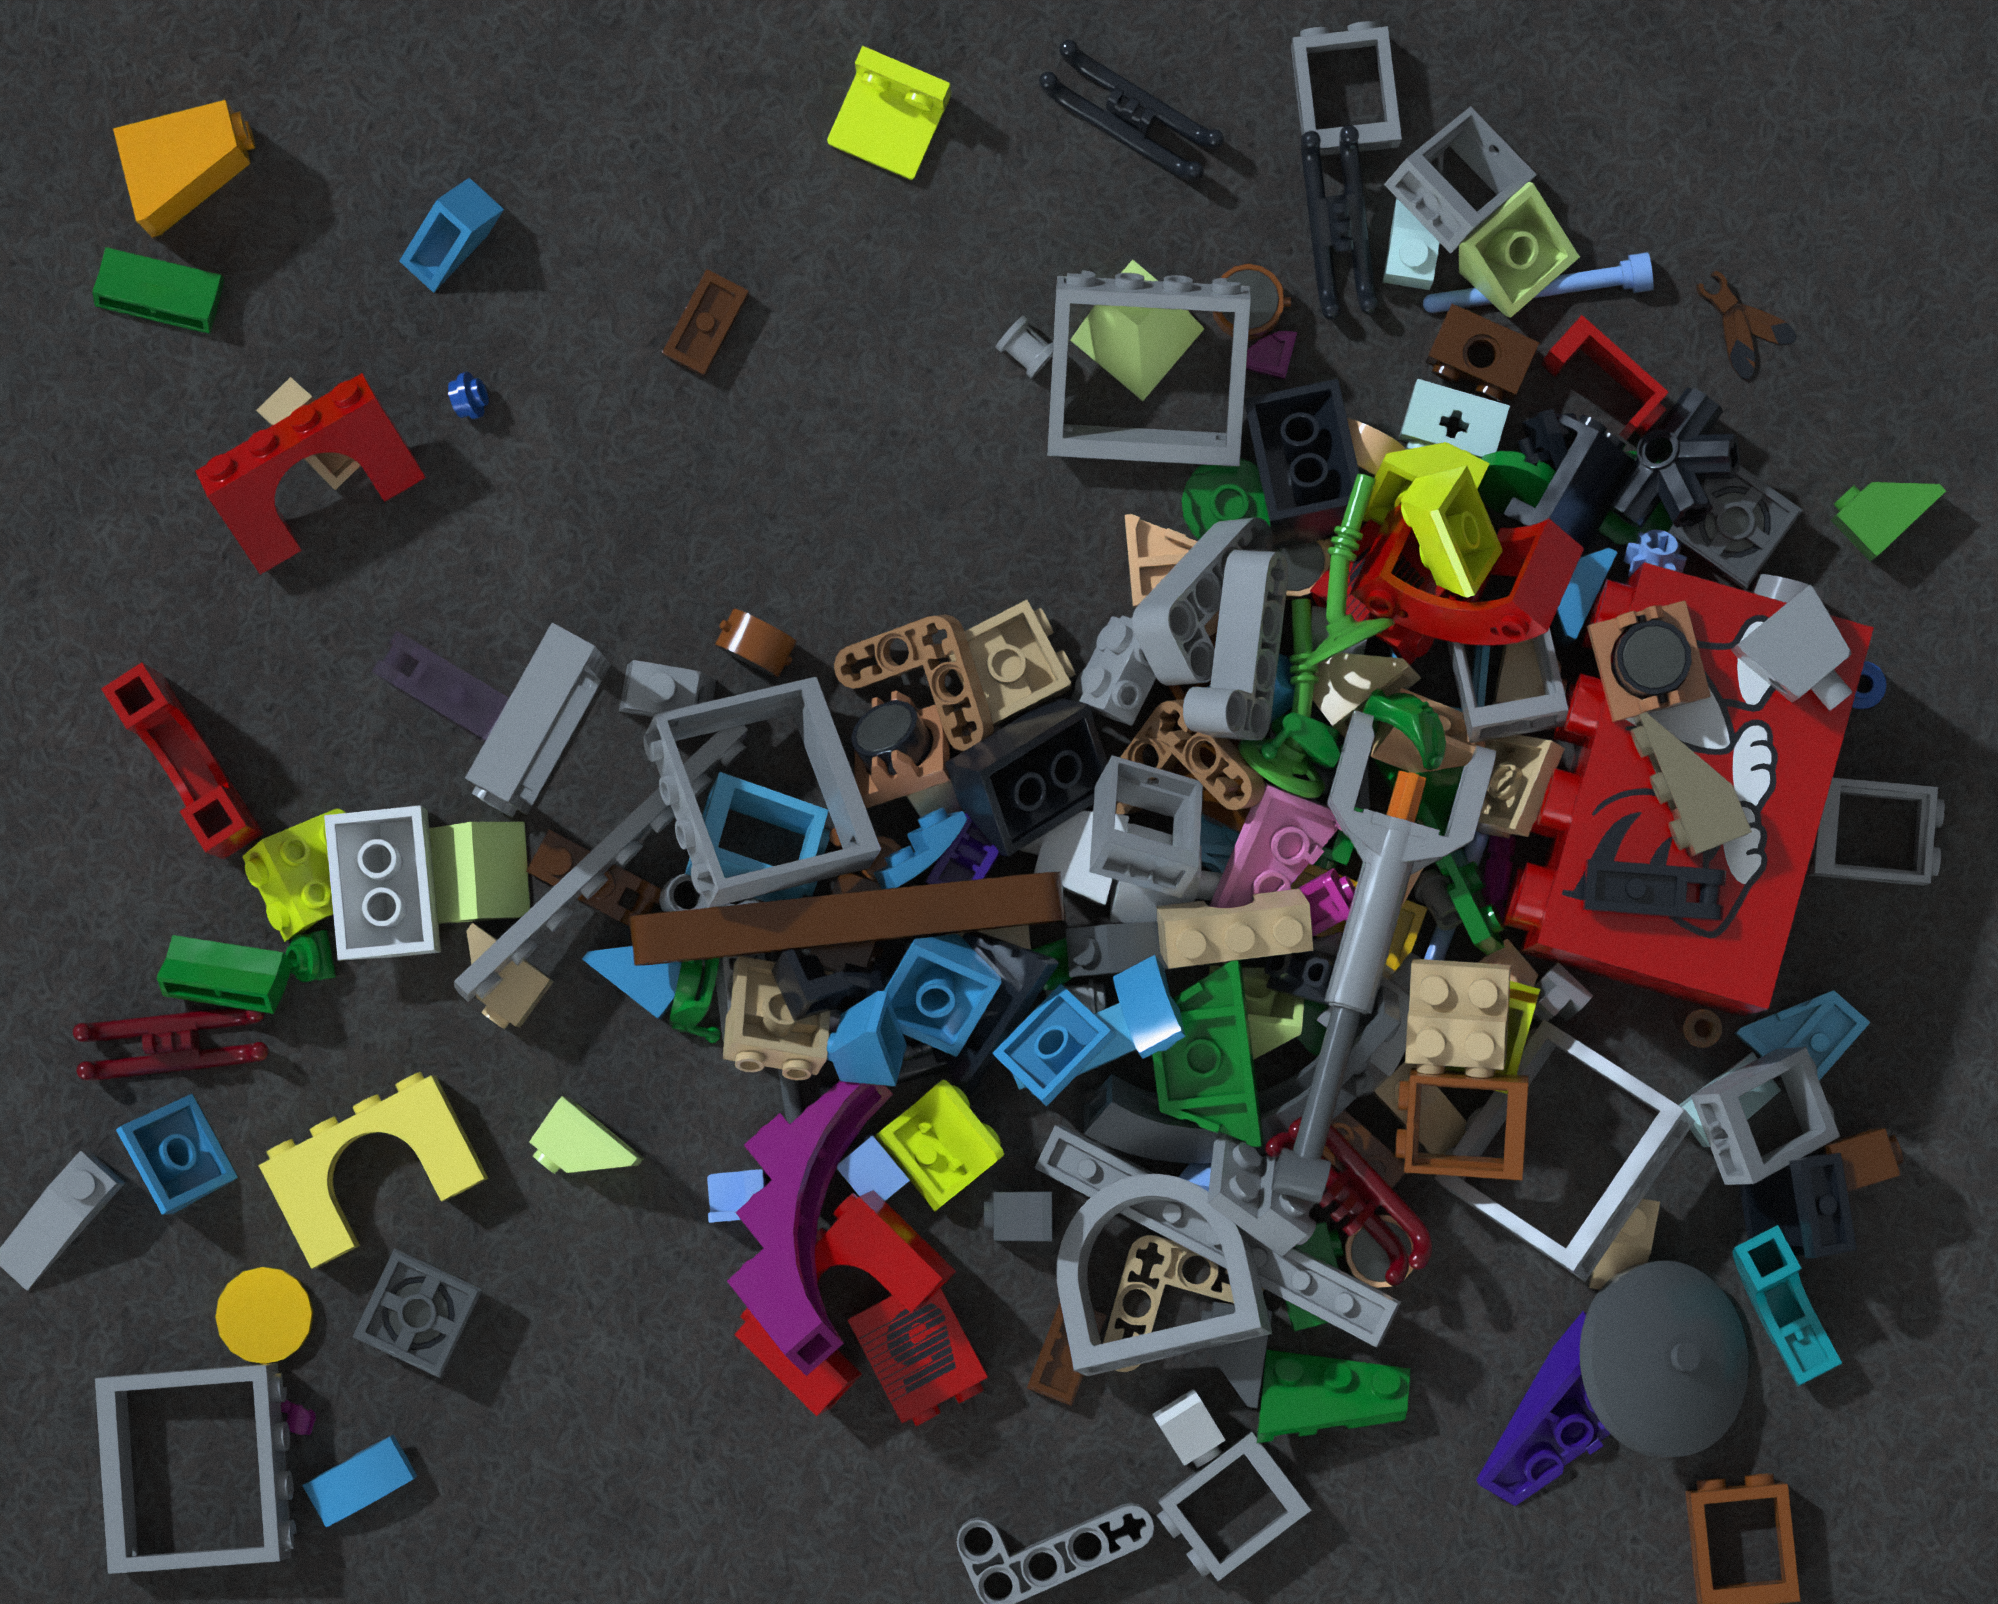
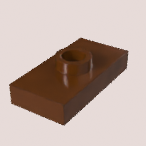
M1059 1302L1027 1389L1072 1406L1084 1375L1074 1371L1061 1303ZM1093 1310L1098 1333L1100 1334L1107 1315Z

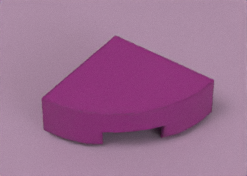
M1278 331L1256 341L1253 346L1247 349L1246 370L1285 380L1297 332Z

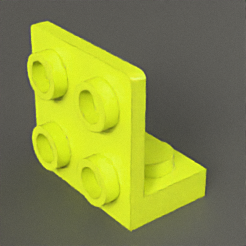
M862 46L855 61L856 75L828 136V144L904 178L913 180L949 102L951 85L949 82Z

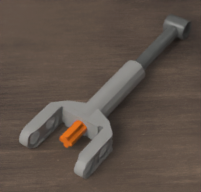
M1356 710L1348 727L1327 804L1343 833L1350 838L1363 864L1324 1000L1334 1008L1330 1015L1294 1148L1291 1150L1283 1147L1271 1186L1272 1191L1317 1204L1322 1199L1331 1167V1161L1322 1159V1154L1359 1025L1360 1015L1372 1014L1410 875L1460 849L1474 839L1496 758L1495 750L1476 746L1471 761L1463 768L1445 836L1439 835L1440 830L1415 823L1427 778L1421 777L1416 773L1398 772L1387 815L1365 808L1361 812L1354 811L1375 736L1372 728L1374 715Z

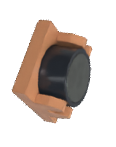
M1686 601L1665 606H1650L1639 612H1627L1614 619L1587 626L1612 722L1637 717L1645 712L1649 714L1711 697Z
M898 691L891 692V701L884 703L878 697L872 698L871 709L857 722L851 737L855 749V781L865 807L869 808L949 782L950 777L945 762L950 760V744L945 736L936 705L918 710L911 698Z

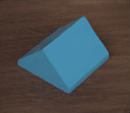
M1607 548L1579 559L1551 623L1558 645L1568 648L1576 640L1617 551Z
M959 934L914 939L884 991L888 992L903 1034L957 1057L1002 982L1001 977Z
M1060 984L992 1054L1047 1107L1116 1035Z
M193 1094L116 1129L162 1215L174 1214L238 1178Z

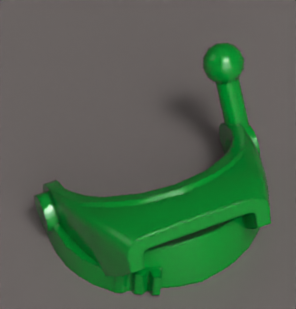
M1378 688L1370 694L1363 713L1374 715L1372 724L1374 735L1378 731L1379 721L1391 724L1402 731L1414 743L1422 757L1424 768L1428 770L1439 768L1445 754L1446 738L1440 718L1433 711V708L1429 707V703L1427 701L1422 702L1412 694L1394 693L1386 696L1382 690ZM1341 745V746L1338 748L1340 754H1341V752H1342L1343 745Z
M1297 713L1281 715L1271 723L1272 731L1277 736L1261 748L1264 758L1273 759L1278 754V748L1290 736L1307 753L1305 756L1307 760L1324 768H1333L1341 755L1336 745L1341 733L1312 718Z
M720 958L703 960L705 962L704 982L697 1001H694L701 979L702 960L682 962L669 1023L672 1025V1030L705 1037L708 1042L716 1043L721 1037L720 1030L712 1026L704 1028L697 1026V1024L703 1019L710 1008Z

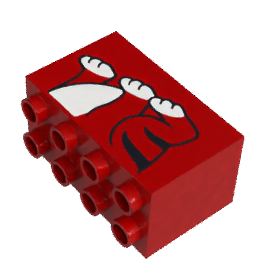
M1644 562L1624 584L1606 580L1602 592H1598L1587 615L1580 647L1593 650L1587 628L1588 625L1614 619L1627 612H1639L1654 605L1665 606L1686 601L1711 697L1652 712L1649 715L1734 786L1752 832L1693 857L1689 856L1686 848L1679 850L1669 829L1668 823L1675 819L1668 802L1659 803L1650 782V776L1656 774L1649 756L1642 758L1639 755L1632 739L1631 730L1637 728L1634 722L1636 717L1612 722L1599 670L1596 678L1580 674L1576 685L1570 683L1565 695L1568 705L1565 726L1557 727L1554 735L1556 740L1577 745L1570 772L1557 768L1553 769L1538 817L1530 831L1551 838L1544 865L1542 867L1527 862L1524 870H1517L1507 899L1503 924L1525 931L1519 953L1553 963L1559 962L1567 967L1738 1016H1745L1769 1009L1874 627L1830 615L1851 651V655L1834 670L1853 692L1831 711L1827 709L1811 689L1794 702H1790L1731 651L1732 648L1787 604L1786 602ZM1586 860L1725 870L1726 883L1725 886H1720L1719 905L1724 906L1723 921L1583 910ZM1687 883L1686 902L1699 903L1700 885Z

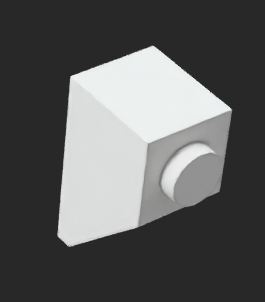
M1194 1388L1153 1413L1155 1420L1184 1466L1193 1461L1198 1468L1222 1453L1217 1445L1224 1442L1225 1438Z

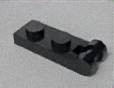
M1588 859L1586 860L1583 910L1723 921L1724 906L1719 905L1720 886H1725L1726 871ZM1687 883L1700 885L1699 903L1686 902Z

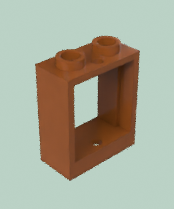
M1411 1068L1410 1080H1400L1398 1110H1408L1407 1129H1397L1395 1158L1405 1159L1404 1172L1522 1180L1529 1075L1494 1073L1492 1077L1477 1078L1466 1075L1465 1071L1445 1070L1442 1074H1423L1417 1072L1416 1068ZM1422 1085L1508 1091L1504 1158L1418 1153Z
M1773 1473L1744 1476L1745 1485L1726 1487L1725 1478L1697 1480L1696 1490L1685 1491L1697 1604H1779L1800 1602L1787 1483L1782 1481L1775 1482ZM1773 1498L1782 1579L1713 1586L1704 1504Z

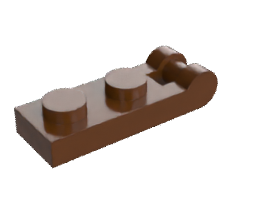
M549 829L526 872L555 886L591 851ZM614 864L604 873L608 878L607 882L592 897L587 899L582 894L578 898V900L630 927L629 917L651 914L656 903L660 905L659 898L662 889ZM627 888L639 894L631 911L619 905Z

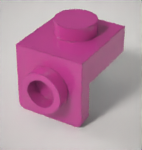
M1335 868L1296 888L1302 891L1310 904L1312 937L1343 920L1347 921L1356 889L1347 875L1340 878Z

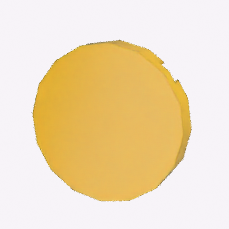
M260 1267L242 1272L227 1284L218 1299L215 1318L219 1336L231 1352L246 1361L267 1364L284 1360L302 1347L311 1332L314 1312L309 1294L299 1279L282 1269Z

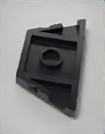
M978 931L966 932L962 938L1001 977L1002 983L957 1057L933 1047L937 1060H946L954 1085L961 1089L967 1098L971 1096L996 1057L992 1053L1016 1029L1059 964L1055 958Z

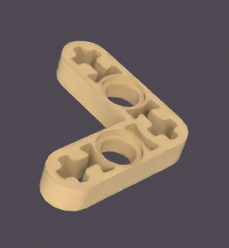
M1155 1235L1139 1237L1132 1243L1129 1249L1103 1344L1122 1339L1125 1328H1115L1118 1317L1131 1325H1146L1144 1334L1151 1333L1165 1284L1234 1303L1231 1286L1221 1282V1292L1211 1290L1218 1277V1264L1207 1258L1205 1259L1209 1262L1211 1268L1208 1279L1200 1284L1188 1282L1182 1273L1183 1264L1189 1257L1201 1255L1166 1238ZM1149 1242L1157 1244V1253L1164 1256L1162 1265L1154 1264L1149 1278L1152 1279L1159 1278L1156 1289L1143 1282H1128L1130 1271L1140 1275L1143 1261L1136 1258V1252L1138 1248L1147 1249ZM1141 1289L1150 1297L1151 1307L1148 1313L1142 1317H1132L1124 1311L1123 1298L1130 1290ZM1134 1331L1132 1337L1138 1336L1139 1334ZM1139 1365L1117 1369L1116 1371H1132L1136 1369Z

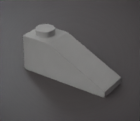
M80 1151L46 1188L0 1247V1267L28 1291L122 1188L125 1182L91 1151Z

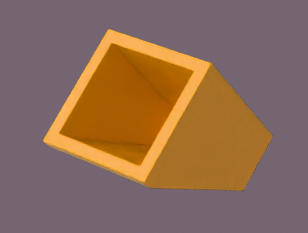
M226 100L113 128L135 219L151 237L162 235L251 164L248 150L256 148L249 122L244 121L241 111L234 112Z

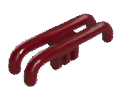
M229 1007L104 1022L78 1023L73 1028V1036L80 1042L142 1037L143 1051L145 1054L151 1055L83 1061L77 1066L76 1072L82 1080H103L260 1062L269 1055V1048L265 1043L255 1042L244 1045L200 1049L198 1030L258 1023L263 1020L265 1013Z
M1302 1116L1291 1123L1288 1132H1280L1269 1139L1265 1146L1267 1155L1277 1158L1280 1156L1283 1147L1293 1150ZM1331 1124L1325 1146L1346 1168L1338 1173L1331 1165L1326 1188L1319 1205L1324 1208L1333 1200L1337 1203L1329 1215L1335 1222L1341 1220L1346 1214L1351 1218L1343 1228L1349 1237L1361 1227L1370 1234L1388 1255L1390 1266L1385 1273L1386 1282L1391 1286H1398L1404 1281L1409 1270V1264L1416 1270L1423 1269L1428 1264L1432 1255L1430 1233L1415 1212ZM1379 1205L1392 1216L1411 1238L1413 1250L1409 1257L1399 1237L1375 1212Z

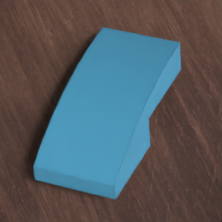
M940 808L919 818L918 822L921 827L907 834L915 852H913L911 846L902 848L886 856L884 859L887 866L874 872L881 890L899 887L936 861L963 828L967 821L964 812L959 811L947 814L944 808Z
M1156 955L1113 976L1126 1024L1142 1059L1157 1051L1167 1050L1176 1041L1186 1037L1180 1009L1170 996L1165 968Z
M393 1434L356 1453L347 1461L310 1479L302 1486L324 1525L328 1527L417 1477V1474Z

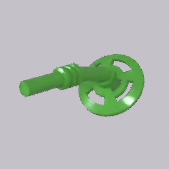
M1357 474L1341 526H1335L1334 532L1338 535L1331 539L1334 547H1329L1327 551L1331 555L1326 619L1329 625L1325 626L1329 636L1311 653L1305 662L1307 668L1395 624L1393 619L1389 618L1355 622L1352 614L1346 615L1350 561L1356 560V555L1353 551L1359 550L1360 545L1356 541H1360L1363 538V534L1359 531L1376 481L1375 478L1365 474Z
M1294 599L1291 601L1294 654L1289 656V662L1294 664L1289 667V671L1295 675L1290 678V684L1295 685L1291 713H1297L1310 718L1314 685L1319 683V677L1314 675L1319 672V667L1314 665L1307 668L1305 664L1313 652L1311 600ZM1289 736L1278 748L1277 756L1273 759L1264 758L1258 751H1261L1262 746L1270 743L1273 739L1264 737L1262 740L1241 739L1238 744L1241 756L1265 779L1298 796L1318 798L1325 790L1323 779L1314 766L1305 758L1307 753L1293 738ZM1306 774L1311 781L1302 780L1294 777L1293 775Z

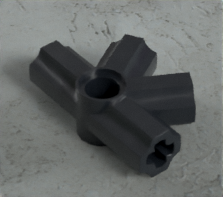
M1687 387L1658 429L1647 432L1640 439L1637 445V459L1605 503L1608 510L1634 528H1642L1662 500L1676 528L1682 526L1692 527L1705 520L1706 515L1713 509V506L1699 479L1735 478V474L1739 472L1740 465L1738 439L1735 434L1707 435L1724 412L1721 406L1701 391ZM1672 452L1666 461L1656 463L1661 455Z

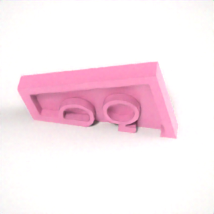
M1264 782V795L1261 801L1256 806L1251 807L1209 906L1214 908L1240 907L1253 902L1252 894L1291 890V884L1309 863L1313 865L1323 854L1322 848L1338 829L1342 831L1330 808Z

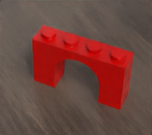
M363 373L351 380L341 382L329 393L308 405L295 409L288 417L265 430L254 433L247 441L225 454L213 457L206 465L195 470L207 497L260 575L302 551L287 521L275 505V493L281 478L300 460L319 453L346 455L361 465L384 502L426 478L415 456Z
M141 662L101 688L125 728L142 739L167 773L186 806L179 812L205 853L225 859L264 834L162 673Z
M874 1190L859 1197L854 1193L851 1194L834 1211L833 1214L838 1218L834 1225L827 1232L823 1228L817 1231L815 1244L817 1283L831 1266H854L876 1278L910 1313L924 1307L956 1272ZM748 1308L740 1316L745 1323L734 1335L816 1416L831 1409L862 1375L856 1367L836 1350L806 1376L783 1354Z

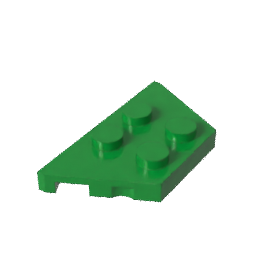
M1234 960L1224 964L1172 998L1180 1009L1186 1037L1176 1041L1169 1049L1152 1054L1159 1110L1161 1113L1180 1120L1187 1119L1195 1122L1199 1127L1212 1132H1222L1246 1141V1144L1252 1147H1261L1264 1144L1242 965L1241 960Z

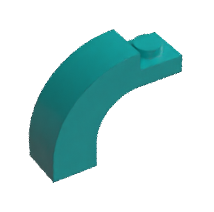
M1777 1225L1734 1247V1262L1746 1293L1797 1387L1841 1365L1842 1361L1822 1327L1799 1277V1271L1802 1268L1779 1226Z

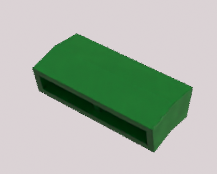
M105 247L92 295L95 307L210 334L225 279L220 274Z
M173 935L165 961L156 978L164 997L274 1014L285 992L293 963L284 952Z

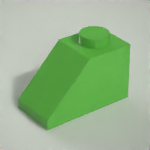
M1871 482L1862 491L1853 485L1833 504L1839 512L1830 521L1869 561H1872L1940 498L1946 490L1940 484Z

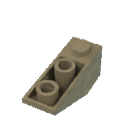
M1647 712L1634 718L1637 728L1631 730L1633 742L1642 758L1645 756L1650 758L1656 773L1650 776V782L1659 803L1668 802L1675 819L1668 823L1669 829L1679 850L1686 848L1689 856L1693 857L1752 832L1734 786Z

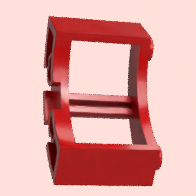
M1400 504L1387 513L1350 594L1366 605V608L1372 614L1393 619L1396 624L1433 638L1469 645L1518 643L1548 632L1584 548L1549 518L1530 526L1500 528L1497 537L1503 551L1476 594L1470 597H1463L1451 592L1447 599L1417 589L1391 573L1405 542H1408L1417 549L1420 547L1413 528L1409 527L1404 521ZM1491 574L1518 576L1509 596L1498 600L1479 602Z

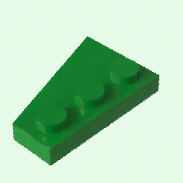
M1421 799L1415 822L1417 821L1421 825L1440 830L1439 835L1445 836L1449 819L1425 799ZM1463 847L1433 862L1436 863L1445 877L1451 876L1453 880L1452 883L1447 885V890L1473 944L1487 955L1504 948V943L1499 934L1500 931L1505 929L1501 916L1492 903L1486 904L1481 889L1486 887L1485 879L1474 861L1468 862Z
M1266 1350L1256 1444L1273 1441L1274 1436L1298 1432L1299 1437L1317 1434L1318 1429L1344 1425L1348 1429L1405 1420L1408 1409L1411 1368Z

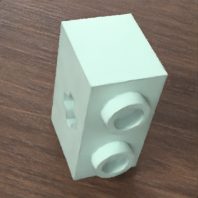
M1417 379L1399 440L1408 442L1406 449L1447 442L1481 459L1486 454L1497 452L1510 406ZM1451 416L1458 418V426L1466 430V432H1458L1455 438L1446 436L1447 428L1439 425L1440 422L1447 423Z

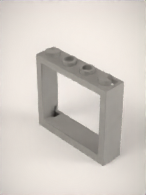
M1082 270L1081 274L1067 273V276H1057L1047 456L1239 466L1251 301L1250 286H1241L1239 282H1227V278L1214 279L1212 284L1193 283L1192 278L1180 275L1166 276L1164 281L1144 280L1143 275L1136 273H1119L1115 275V279L1096 278L1095 273ZM1070 303L1234 312L1227 432L1216 433L1064 424Z
M551 623L465 779L476 785L471 794L512 818L516 810L528 815L611 666L596 646Z
M817 677L654 715L643 738L644 749L648 759L657 765L661 776L659 780L661 797L667 806L671 805L677 820L675 823L677 841L682 849H687L692 862L691 878L693 885L698 893H703L708 908L871 867L881 851V847ZM793 714L843 849L725 878L675 741Z
M1544 1019L1538 1028H1533L1528 1032L1517 1075H1529L1528 1087L1555 1047H1558L1659 1112L1567 1248H1564L1464 1181L1465 1176L1436 1175L1434 1179L1448 1191L1586 1282L1695 1120L1684 1108ZM1493 1090V1094L1484 1107L1477 1108L1469 1117L1465 1126L1466 1133L1458 1145L1447 1150L1445 1155L1480 1157L1506 1120L1508 1094Z
M278 1363L95 1378L108 1574L276 1562L291 1558V1549H294L293 1534L297 1533L294 1520H289L287 1500H292L294 1485L291 1471H285L284 1451H288L290 1448V1431L288 1423L282 1422L280 1406L281 1402L286 1401L287 1387H283L282 1373H278ZM253 1381L264 1546L138 1555L127 1391Z

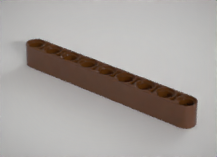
M1045 872L631 916L629 919L634 966L780 952L789 949L799 950L1066 921L1061 872Z

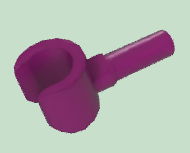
M287 1399L285 1402H281V1412L288 1414L286 1422L288 1423L289 1431L300 1435H310L316 1419L315 1412L312 1409L308 1411L303 1405L292 1403Z

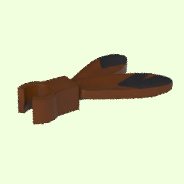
M1713 271L1711 277L1718 280L1720 284L1719 292L1717 294H1709L1704 289V284L1701 283L1696 285V290L1701 298L1710 301L1719 313L1723 314L1724 337L1731 367L1740 378L1747 380L1752 376L1756 364L1751 334L1775 344L1793 343L1796 340V334L1789 324L1782 319L1757 308L1737 303V298L1727 287L1725 276L1718 271Z

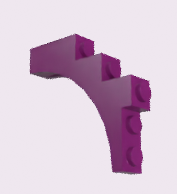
M839 1081L815 1103L808 1106L791 1124L779 1113L744 1144L772 1181L753 1194L749 1201L735 1213L764 1249L755 1257L745 1262L740 1270L729 1278L727 1282L783 1354L806 1376L844 1344L827 1317L817 1285L815 1244L818 1218L828 1185L845 1151L865 1123L893 1095L886 1085Z

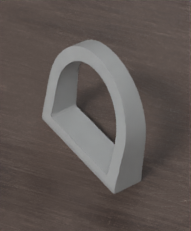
M1142 1174L1124 1178L1106 1186L1087 1200L1078 1210L1064 1234L1057 1261L1058 1293L1074 1371L1085 1376H1091L1272 1334L1257 1266L1248 1237L1242 1228L1207 1204L1208 1191L1179 1177L1163 1174ZM1152 1200L1181 1203L1199 1212L1211 1225L1222 1246L1235 1312L1225 1316L1101 1344L1089 1295L1087 1269L1093 1244L1103 1227L1124 1209Z

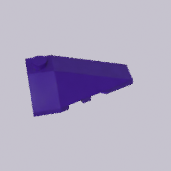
M1584 1311L1581 1312L1551 1349L1476 1479L1478 1485L1514 1506L1562 1475L1564 1466L1585 1451H1588L1591 1455L1603 1447L1601 1440L1610 1435V1432L1595 1414L1582 1380L1580 1340L1587 1314Z

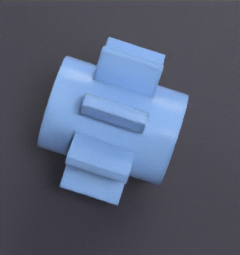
M1650 530L1645 534L1639 532L1636 543H1628L1623 562L1631 565L1628 573L1629 577L1644 562L1683 573L1687 557L1679 554L1681 544L1677 542L1674 536L1663 530Z

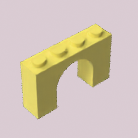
M421 1072L411 1075L395 1084L398 1093L381 1101L378 1094L371 1096L352 1107L356 1115L338 1123L335 1116L309 1129L313 1136L312 1138L298 1145H295L293 1139H290L266 1152L269 1160L260 1164L259 1167L311 1269L318 1268L360 1246L337 1201L333 1186L336 1163L342 1152L356 1139L367 1134L383 1132L397 1136L405 1141L416 1152L441 1201H447L489 1179L436 1076L431 1075L424 1078Z

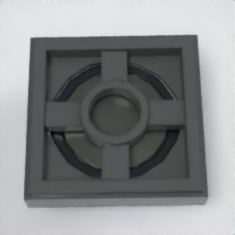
M1739 465V472L1735 474V478L1706 479L1702 483V487L1713 506V509L1706 515L1705 520L1692 527L1682 526L1676 528L1673 524L1668 533L1674 536L1678 543L1737 585L1746 589L1803 510Z
M394 1248L354 1332L353 1338L442 1378L484 1289L461 1279V1277L454 1273L440 1269L428 1261L420 1260Z

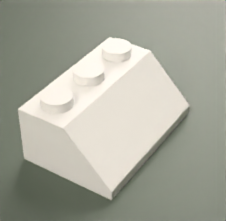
M420 805L324 815L338 960L391 958L440 953L441 946L428 810Z

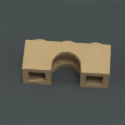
M1300 889L1252 894V903L1234 908L1210 907L1206 905L1204 900L1156 906L1160 953L1168 969L1314 951L1310 904Z

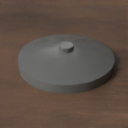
M1654 1261L1636 1264L1620 1271L1605 1283L1593 1299L1581 1332L1580 1368L1589 1402L1598 1419L1610 1434L1631 1450L1643 1455L1659 1458L1692 1455L1713 1445L1726 1433L1734 1422L1745 1397L1749 1373L1745 1333L1738 1314L1727 1295L1710 1277L1698 1269L1675 1261Z

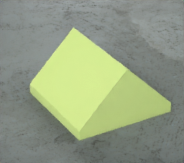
M1528 182L1459 244V273L1505 316L1511 318L1580 256L1535 185Z
M467 822L429 828L438 924L521 918L530 910L528 872H526L528 863L525 822Z

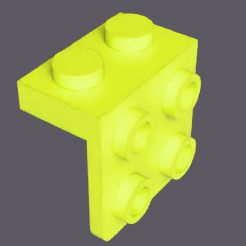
M341 809L331 810L264 838L242 856L245 861V872L250 883L259 889L267 905L266 913L269 922L276 930L280 931L285 942L293 939L296 935L304 933L316 922L333 915L324 815L345 813Z
M941 1080L914 1105L874 1136L934 1211L938 1210L1004 1156L1003 1149L1000 1146L1001 1142L996 1132L989 1125L980 1122L970 1109L969 1100L963 1091L946 1080Z

